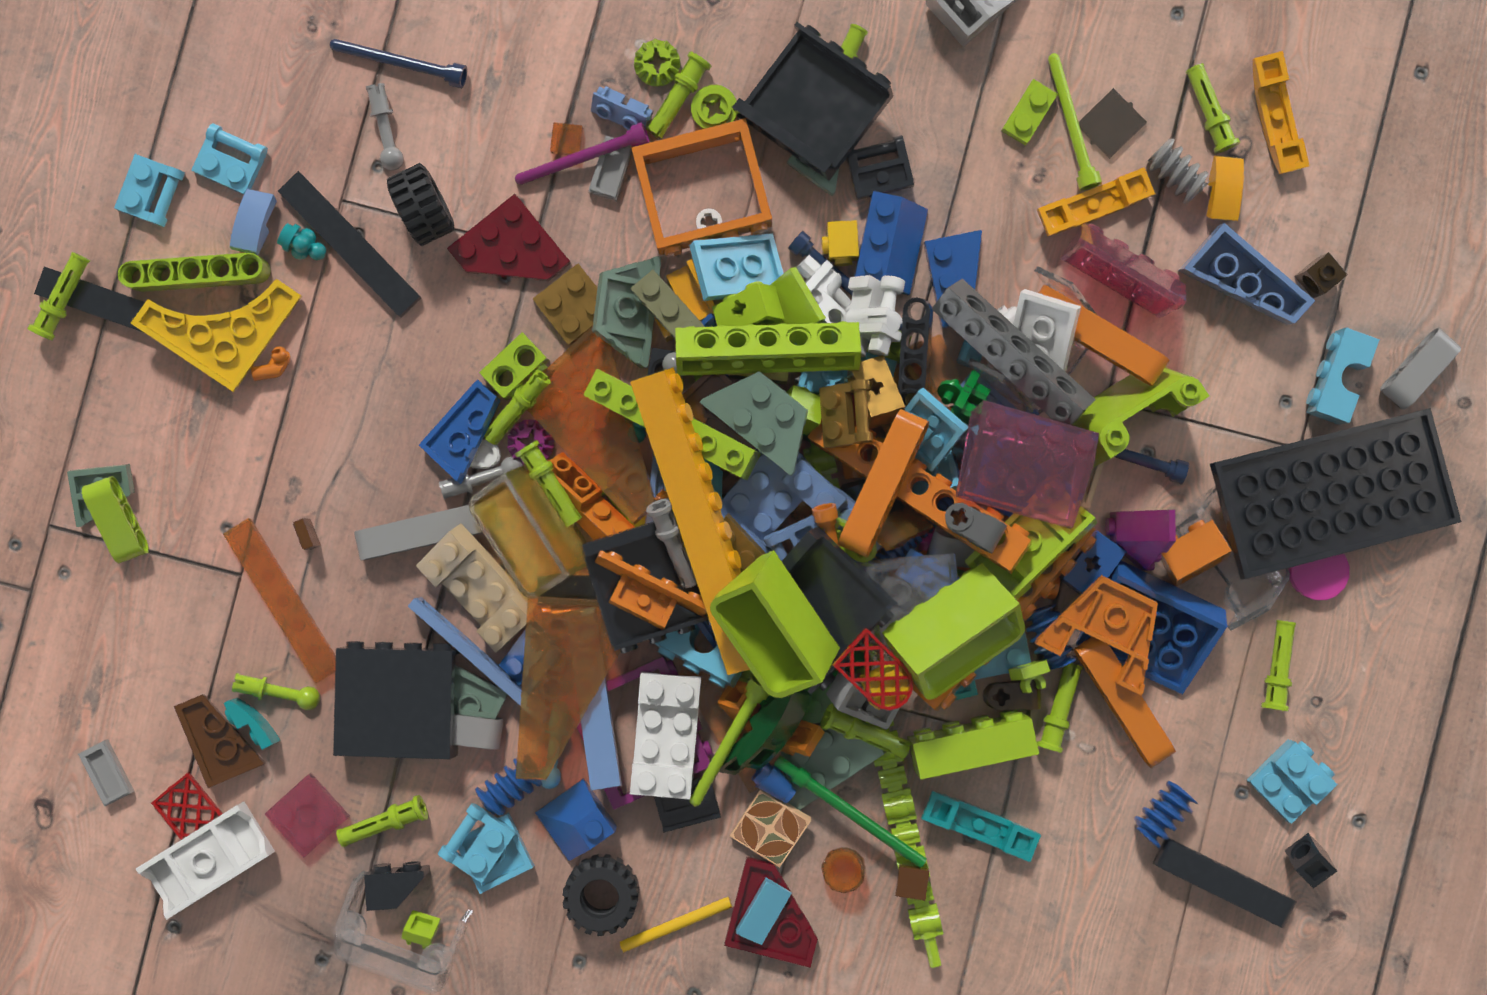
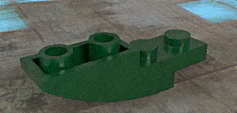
M801 690L783 698H776L771 703L762 706L759 712L749 719L753 730L744 733L742 738L734 744L719 772L736 775L745 767L757 770L764 767L792 737L807 711L812 695L806 690Z

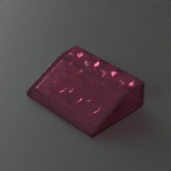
M1081 225L1060 258L1158 318H1162L1183 307L1186 303V284L1179 280V275L1171 270L1164 269L1163 271L1154 265L1155 262L1146 255H1136L1129 251V246L1118 239L1111 240L1104 236V231L1096 225Z
M983 400L971 411L956 497L1066 528H1073L1095 462L1099 433Z

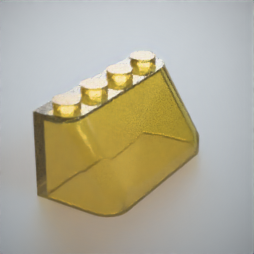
M526 465L502 474L473 495L469 502V509L519 591L525 597L537 598L587 568L580 548V544L587 541L575 523L568 527L565 526L537 480L533 481V479H530L528 476L530 472Z

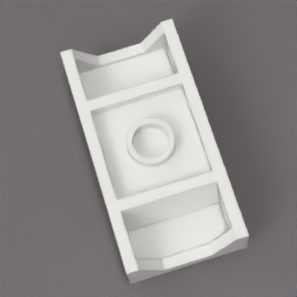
M646 671L641 672L630 794L679 799L691 798L702 676H675Z
M244 801L137 867L136 871L141 876L149 879L163 900V915L167 920L268 857L275 850Z

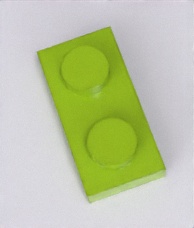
M1033 79L1001 131L1026 146L1058 93Z

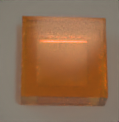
M553 122L550 152L552 154L570 155L581 151L583 126Z

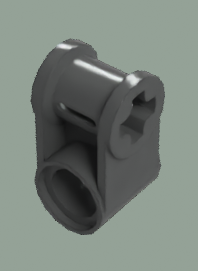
M964 503L951 505L945 514L946 524L952 532L991 554L994 552L1007 528V525L998 519L981 513ZM961 511L965 512L967 523L960 522L958 526L954 525L955 521L952 515H959Z

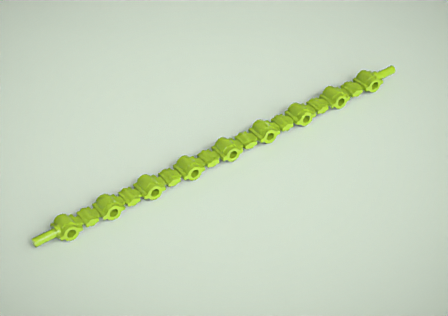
M810 442L811 448L803 449L804 457L819 474L839 489L838 478L832 479L831 474L838 473L835 458ZM837 528L836 534L840 536L842 532ZM873 639L869 643V646L877 645ZM869 650V662L880 661L877 650ZM880 665L869 666V671L880 667ZM865 666L856 669V673L861 672L862 675L865 674ZM866 722L869 725L880 728L898 737L897 730L890 731L889 728L886 730L884 728ZM886 751L884 755L874 761L875 767L883 766V770H879L878 775L881 789L888 788V792L881 793L888 825L896 823V828H891L892 834L926 858L924 846L916 847L915 844L916 842H921L917 823L911 824L910 820L917 819L910 787L904 789L902 787L903 784H908L904 765H897V762L904 761V759ZM894 851L898 870L899 864L917 867ZM927 860L921 868L929 869ZM928 881L925 901L907 898L908 905L914 904L915 908L908 909L914 940L924 939L929 965L931 968L941 966L935 937L944 933L937 903L929 905V901L934 900L931 883Z

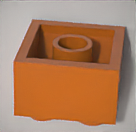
M1200 520L1187 528L1189 533L1180 538L1176 535V542L1169 551L1161 553V561L1174 586L1178 587L1228 559L1232 550L1213 520L1207 523L1204 520Z

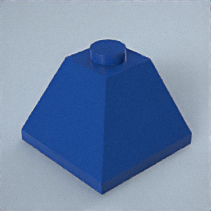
M584 778L535 812L568 861L591 850L615 833L617 828L616 823L595 793L591 791Z

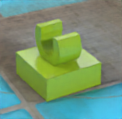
M1047 660L1013 667L1008 669L1011 681L1021 680L1020 688L1023 693H1031L1030 682L1032 680L1035 681L1037 689L1046 688V681L1041 674L1050 672Z
M412 910L403 929L401 939L406 940L407 945H411L412 942L422 945V949L426 950L427 947L431 946L441 918Z

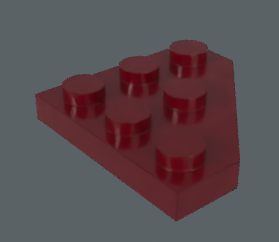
M513 194L447 248L465 272L473 274L481 273L502 277L550 281L571 264L570 260L516 194Z
M746 857L724 946L811 968L818 937L793 894L790 895L762 945L736 934L738 924L766 877L790 891L776 865Z

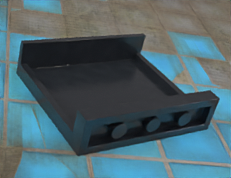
M796 22L794 26L797 33L745 101L738 98L732 108L740 119L746 118L748 125L827 181H830L893 98L891 82L881 73L877 72L874 75L868 71L867 65L859 58L853 56L851 59L843 54V48L836 42L830 40L827 43L820 38L821 34L810 25L804 27Z
M654 521L580 544L611 647L615 651L620 649L621 653L637 649V643L649 640L650 644L667 639V633L676 630L678 634L691 632L696 629L695 624L706 621L707 625H711L707 613L704 616H700L676 604L665 628L662 630L608 603L621 576L595 563L600 551L615 552L623 557L624 562L632 566L637 564L647 568L651 572V576L659 580L662 578L669 579L678 585L677 589L687 594L694 592L701 595L698 584L689 588L681 586L664 542L656 536L655 531L657 528Z
M819 526L809 530L782 560V563L840 647L832 664L865 628L870 632L878 625L883 628L894 617L891 610L898 603ZM864 637L855 647L864 646ZM849 653L840 663H850ZM832 664L823 682L812 686L808 690L810 694L818 688L824 691L836 679L833 675L836 669Z
M347 641L345 647L336 648L333 756L447 760L458 756V745H453L455 655L460 654L457 649H451V644L434 643L432 649L422 648V643H404V648H393V642H375V647H364L363 641Z

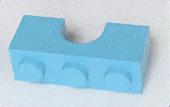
M1347 327L1332 333L1326 344V349L1329 350L1326 359L1320 363L1316 372V376L1319 377L1316 387L1311 389L1306 400V404L1309 405L1306 413L1338 425L1350 423L1360 395L1350 392L1344 387L1342 373L1346 367L1356 370L1369 368L1380 339Z
M696 624V629L691 632L678 634L676 630L667 633V639L655 643L659 647L657 651L659 654L672 661L675 656L685 661L683 664L685 668L696 674H699L700 670L711 675L708 679L709 681L722 688L726 684L734 688L743 673L742 671L727 675L718 645L709 653H699L695 650L694 642L700 631Z

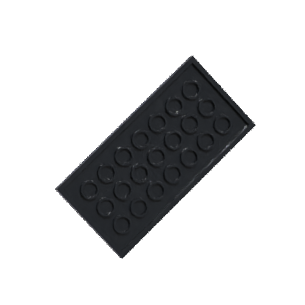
M1431 408L1210 463L1240 580L1462 522Z

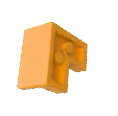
M692 259L686 261V266L666 275V278L674 293L701 322L709 313L714 314L712 307L715 304L713 300H703L695 265ZM655 318L666 342L674 339Z

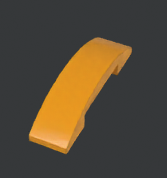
M1283 51L1252 59L1258 113L1269 152L1279 174L1309 167L1310 164L1304 139L1298 137L1286 81L1290 79Z
M1143 167L1096 188L1042 206L1037 209V212L1049 237L1134 205L1154 196L1155 191L1146 169Z

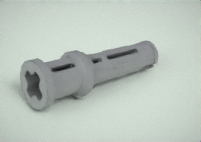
M668 498L657 500L646 508L648 516L653 518L657 528L655 531L656 536L664 542L678 574L681 586L683 588L695 586L697 581L670 500Z

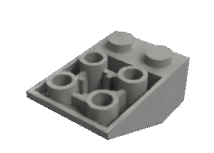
M926 0L925 5L964 47L1017 0Z

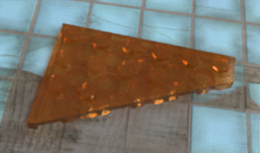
M591 326L543 372L548 376L547 379H550L551 383L536 399L537 403L532 408H528L527 411L635 525L647 514L646 508L656 500L633 421L583 395L596 369L621 380L612 347L593 333V326Z
M528 595L516 779L546 780L554 764L562 754L572 733L577 728L608 671L612 668L620 654V649L615 651L611 647L597 599Z

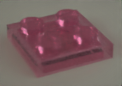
M312 773L304 777L265 813V816L303 858L350 817Z

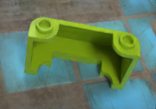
M1166 367L1153 386L1147 385L1134 376L1129 375L1094 397L1096 400L1065 433L1088 469H1091L1116 456L1128 446L1129 433L1122 422L1147 406L1150 407L1152 412L1159 409L1168 410L1172 417L1210 396L1198 379Z

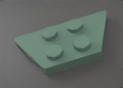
M660 256L607 270L599 274L592 332L642 369L648 368L654 316L633 294L631 287L651 270L660 275L662 259Z
M761 372L742 379L700 401L702 405L790 476H793L796 471V461L802 443V433L806 424L808 409Z
M830 728L827 730L823 729L825 733L810 757L796 752L792 756L781 751L783 758L796 767H803L811 773L810 777L829 790L886 753V751L856 738L845 739L843 734ZM784 773V776L797 790L793 798L788 802L789 804L801 810L819 798L804 786L802 788L791 782L792 778Z

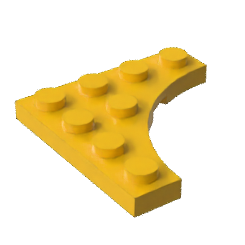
M276 278L260 296L248 303V305L231 312L215 315L194 316L166 309L147 299L131 324L232 392H235L302 296Z

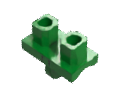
M972 370L963 388L959 380L952 379L942 381L937 390L942 403L945 405L953 403L951 412L969 426L973 425L981 409L967 402V400L982 407L991 389L977 382L980 373Z

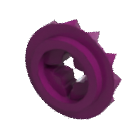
M533 419L523 420L514 425L507 436V449L513 459H519L522 465H525L520 457L517 458L515 453L526 447V445L519 441V438H529L533 430L534 440H538L540 444H543L542 447H538L546 460L553 452L554 436L550 428L541 421Z

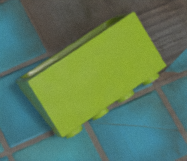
M774 550L758 557L724 587L711 602L710 611L769 695L783 698L823 682L840 647Z
M981 563L977 567L967 570L960 579L951 585L941 588L935 596L925 603L915 606L912 612L902 619L892 622L882 634L894 655L904 663L911 673L916 687L926 699L931 700L946 692L1017 642L1024 634L1025 624L1020 603L987 567Z

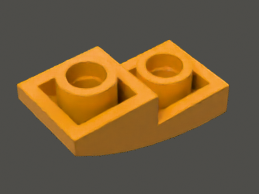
M1214 156L1209 176L1210 182L1208 183L1212 190L1206 216L1211 219L1238 221L1243 194L1244 159Z

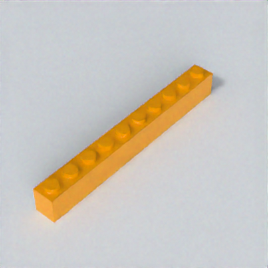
M673 367L633 380L630 383L727 675L750 670L710 611V605L715 596L741 573L740 568L742 564L740 555L733 549L730 540L732 538L730 525L727 521H724L721 513V497L718 492L714 491L711 482L713 478L711 467L704 461L701 452L703 450L701 437L698 433H695L691 422L693 420V413L690 405L685 403L682 394V379L678 373H675Z

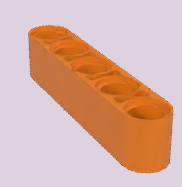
M1043 285L1038 292L1039 294L1081 306L1047 285ZM1081 306L1073 340L1145 384L1153 386L1170 360L1159 351Z
M902 409L898 411L843 528L838 542L839 546L866 558L869 556L929 426L928 420Z
M1090 637L1073 648L1077 658L1144 762L1150 768H1153L1176 752L1174 746L1143 697L1115 682L1123 666L1109 644Z

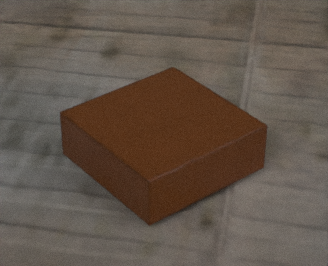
M302 518L293 522L302 549L312 550L321 546L311 519Z
M899 864L895 896L925 901L929 869Z

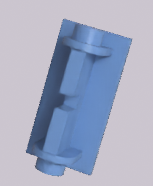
M607 86L605 88L599 87L597 92L593 93L591 112L603 119L620 124L627 130H630L632 125L640 122L646 128L647 121H650L653 110L649 109V105L630 98L627 105H624L622 103L625 95Z

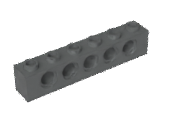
M963 278L949 286L931 308L1064 431L1074 424L1096 400Z

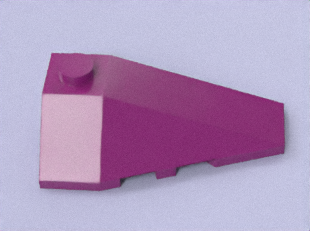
M1175 510L1110 512V518H1106L1105 523L1106 534L1110 535L1111 541L1126 551L1125 556L1138 569L1153 571L1155 569V562L1162 560L1161 553H1167L1176 542Z

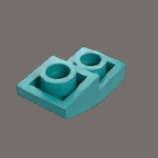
M234 698L223 703L226 707L225 715L230 724L235 725L237 729L249 725L251 729L249 734L252 741L257 746L260 745L262 750L281 741L269 722L245 701Z

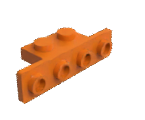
M599 552L595 563L621 576L608 603L662 630L665 628L676 604L700 616H704L707 613L701 595L694 592L687 594L677 589L678 585L666 578L659 580L651 576V572L647 568L637 564L632 566L624 562L623 557L615 552Z

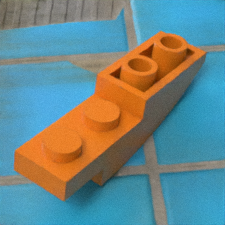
M564 452L549 460L553 464L552 471L582 516L577 523L593 540L635 527L601 496L603 488Z

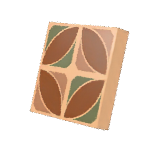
M759 789L732 830L730 837L780 868L811 822V817L791 804H785L783 801Z

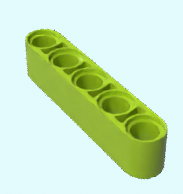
M236 253L128 261L120 266L118 278L128 288L140 292L259 284L269 278L271 268L266 260L254 253ZM258 262V271L250 275L248 271L250 264ZM229 264L228 274L220 277L219 271L221 266ZM199 266V275L195 279H191L190 272L192 268ZM169 268V278L162 281L161 274L163 270ZM137 270H140L141 277L139 281L133 283L132 275Z

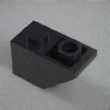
M420 861L403 863V867L391 868L390 863L373 865V869H370L364 875L366 911L397 909L429 873L430 865L421 866Z

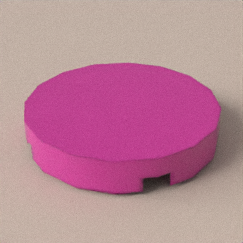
M1344 553L1288 568V577L1292 587L1297 592H1300L1301 595L1311 600H1328L1337 596L1346 587L1350 573V566Z

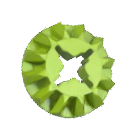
M654 38L647 43L643 42L642 46L635 53V72L644 83L650 86L667 85L675 79V74L679 73L681 65L677 49L667 40L661 41ZM655 52H658L661 60H665V63H661L658 74L654 65L649 64V61L654 60Z
M721 85L703 87L695 94L691 103V113L694 121L702 129L735 121L737 114L732 106L735 104L736 98L729 89ZM721 99L719 109L723 114L715 113L709 119L710 111L706 104L714 105Z

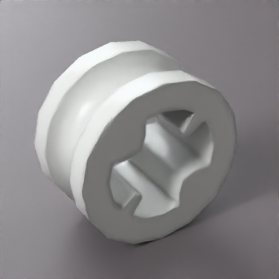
M709 208L702 210L696 218L697 229L706 227V225H701L702 220L706 221V216H712L713 221H718L717 224L722 223L721 215L716 210Z

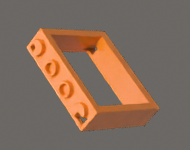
M746 118L631 147L659 256L664 254L665 256L672 254L677 256L682 253L683 249L690 248L689 245L696 240L739 237V235L751 232V235H759L760 232L772 227V215ZM742 140L761 213L664 238L645 165Z

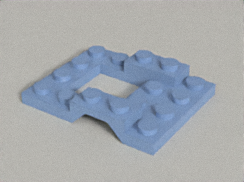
M798 452L796 471L793 476H790L762 453L748 480L740 478L721 499V513L723 517L729 513L764 552L768 553L772 550L771 547L766 546L763 538L773 533L802 500L812 509L821 504L835 503L838 517L848 520L856 502L819 474L801 453ZM839 525L838 529L842 532L843 527ZM884 526L876 540L877 551L891 537V533ZM854 560L861 568L867 563Z

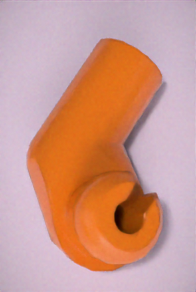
M281 346L272 349L271 359L268 364L251 368L253 380L260 381L280 377L290 363V353Z

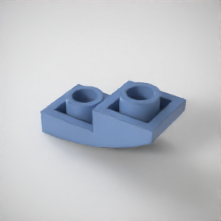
M246 189L232 229L230 239L231 250L259 255L269 234L266 226L267 221L277 203L274 194Z

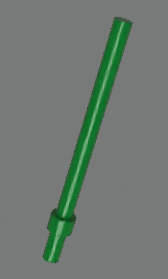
M781 755L775 760L773 765L792 778L791 782L802 788L804 786L917 867L921 868L925 864L927 858L810 777L811 773L803 767H796Z

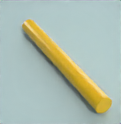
M729 896L619 941L623 953L728 910L733 907Z

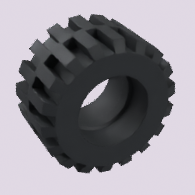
M418 163L387 178V188L395 208L411 237L420 246H424L454 231V221L434 179L425 166Z
M599 854L592 855L591 859L585 858L578 866L576 865L569 875L563 889L562 896H564V900L562 903L563 909L568 911L566 914L569 921L571 919L575 921L574 926L578 930L583 927L586 929L585 933L591 935L592 931L597 932V936H604L605 932L608 931L611 935L616 933L619 927L624 928L628 920L633 917L639 896L638 879L636 874H632V868L629 864L627 866L622 864L623 860L621 858L612 859L610 854H605L604 857H599ZM593 880H606L616 888L619 895L618 902L608 909L595 908L585 898V886Z

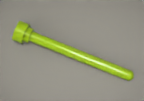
M1052 53L1048 57V62L1080 169L1077 172L1079 176L1076 178L1080 191L1092 189L1102 184L1101 176L1094 166L1091 167L1060 57L1058 54Z
M751 677L746 686L747 692L745 695L747 698L691 795L690 803L693 806L701 804L757 703L767 700L769 696L756 677Z

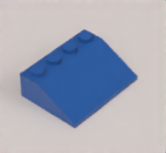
M1120 561L1108 578L1158 603L1153 638L1150 641L1148 669L1146 670L1145 677L1183 695L1228 627L1226 610L1126 562ZM1081 631L1076 644L1080 645L1092 636ZM1109 645L1122 666H1124L1129 654Z

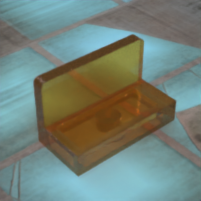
M940 334L932 337L929 393L936 399L940 398L937 390L942 381L957 379L960 384L962 383L961 377ZM921 340L910 347L913 350H918L923 346L924 341ZM915 363V365H916V367H917V369H918V371H919V374H920V376H921V374H922V368L920 367V365H918L917 363Z

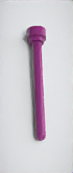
M642 122L632 125L625 135L518 173L515 176V182L523 185L630 145L635 147L650 143L645 126Z

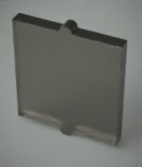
M1113 88L1079 121V126L1091 139L1090 144H1095L1110 159L1147 121L1133 108L1132 102L1128 103Z

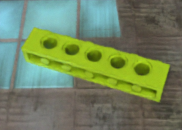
M859 322L780 323L777 325L750 324L746 326L719 325L716 327L688 326L685 328H675L677 373L680 376L860 370L861 341Z
M596 369L583 395L645 427L632 386ZM693 418L691 422L694 431L700 435L703 443V450L701 451L703 458L742 479L748 480L761 453Z

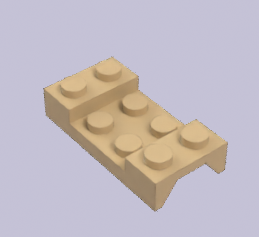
M462 523L450 530L416 565L435 587L442 583L481 625L476 632L495 653L541 612V609Z

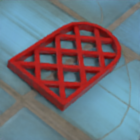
M867 628L857 636L832 664L868 702L880 709H898L907 703L912 695L914 684L912 675L907 667ZM869 636L879 646H869ZM864 637V646L855 647ZM864 650L865 662H854V651ZM869 650H879L880 661L869 662ZM884 651L894 661H884ZM849 653L850 663H840ZM895 664V676H884V665ZM880 665V677H869V666ZM854 666H865V677L854 678ZM899 666L906 673L905 676H899ZM840 667H850V677ZM908 679V691H900L899 680ZM885 680H895V692H885ZM865 681V691L855 682ZM870 681H880V692L870 693ZM900 695H905L903 700L900 701ZM880 696V704L876 703L871 697ZM885 696H895V705L885 706Z
M190 772L186 773L172 786H169L165 792L151 802L180 840L191 834L184 833L185 822L195 823V831H197L200 824H208L215 819V812L218 816L223 814ZM185 780L184 789L175 788L177 785H179L182 781ZM190 781L197 790L189 789ZM174 792L184 793L183 803L173 802ZM169 793L168 802L159 801ZM188 793L198 794L197 805L187 804ZM202 797L210 806L202 805ZM160 805L168 806L167 814ZM172 806L182 807L181 818L171 817ZM187 808L197 809L196 819L186 818ZM201 809L211 810L210 821L200 820ZM173 821L181 822L180 830Z

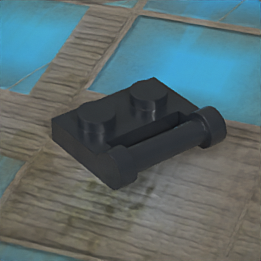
M902 135L893 137L892 141L853 149L846 158L857 200L871 197L873 191L890 193L911 188L915 185ZM892 152L897 154V159L859 167L858 164L859 160Z

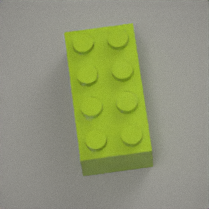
M1017 710L1001 711L1000 717L989 718L988 715L971 718V723L960 725L959 721L942 724L943 729L931 731L930 727L920 728L913 731L914 735L907 736L908 741L911 742L909 747L914 771L920 779L1039 754L1032 718Z

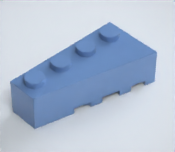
M1225 223L1217 226L1178 270L1286 325L1295 324L1315 302L1312 297Z

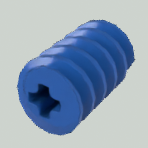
M1056 604L1036 609L1026 620L1033 623L1026 629V632H1036V636L1030 640V643H1035L1037 637L1061 615L1059 611H1050ZM1070 644L1066 645L1061 656L1041 646L1034 651V654L1044 655L1042 660H1047L1050 670L1066 666L1077 660L1073 655H1066L1072 650V645Z
M525 754L524 763L517 758L513 760L516 769L512 770L507 765L503 767L506 773L505 777L499 773L494 774L497 782L495 785L486 780L487 791H483L479 787L475 789L478 798L491 814L495 815L496 813L502 816L505 813V806L512 808L515 805L514 799L521 801L524 799V792L530 794L534 791L533 784L539 787L542 785L538 775L539 770Z
M1171 781L1166 782L1169 793L1163 790L1158 791L1162 801L1154 798L1150 800L1154 808L1153 810L1146 807L1142 808L1145 819L1139 816L1134 817L1138 826L1136 829L1158 849L1161 846L1157 837L1168 840L1169 837L1165 829L1168 828L1176 831L1177 828L1173 820L1184 822L1185 819L1181 811L1192 814L1193 811L1189 803L1198 804L1185 790Z

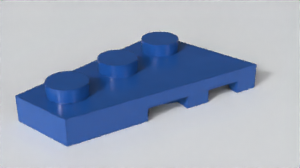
M982 230L924 242L936 302L949 286L962 278L975 289ZM939 316L941 329L951 327Z
M477 379L421 441L419 446L454 480L462 484L501 400Z

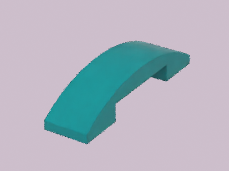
M935 791L931 792L921 817L922 820L962 833L1028 862H1031L1041 837L1040 833L1023 825Z

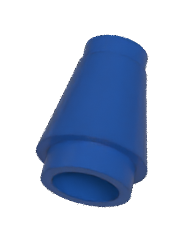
M769 762L760 770H756L751 778L756 783L755 787L783 801L785 804L793 798L797 791L783 773Z

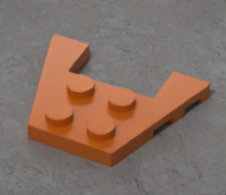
M1101 575L1037 637L1035 643L1061 656L1074 629H1078L1129 654L1115 682L1142 696L1145 688L1144 679L1148 669L1150 641L1153 638L1158 603Z

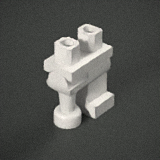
M808 255L797 266V269L806 279V285L826 317L821 323L845 322L846 313L850 310L851 300L840 288L842 283L840 274L831 269L833 265L828 260L820 265Z
M870 275L850 277L848 289L853 291L850 310L845 316V322H859L861 357L866 356L868 343H870L868 352L878 356H888L890 343L900 342L902 333L898 330L900 324H902V318L895 311L896 296L904 290L905 281L895 276H883L881 281Z

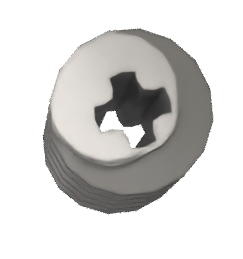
M1171 138L1147 160H1153L1149 170L1154 171L1161 168L1158 178L1161 180L1169 176L1170 178L1166 186L1169 188L1177 184L1178 188L1175 195L1178 196L1186 193L1183 203L1187 204L1209 183L1205 182L1209 173L1204 171L1197 174L1200 167L1199 163L1188 166L1192 156L1189 154L1180 158L1183 147L1180 146L1172 150L1171 148L1175 140Z

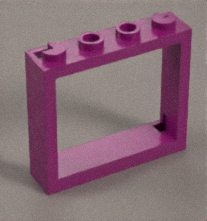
M661 656L607 680V688L610 691L637 679L642 671L652 672L659 669L663 675L678 676L679 674L673 661H667L666 657ZM576 694L566 699L565 702L583 740ZM699 718L695 752L699 760L694 762L693 774L706 769L711 762V758L714 756L709 741L703 742L699 731L703 727ZM620 786L604 789L613 810L645 796L630 794V791L624 794Z

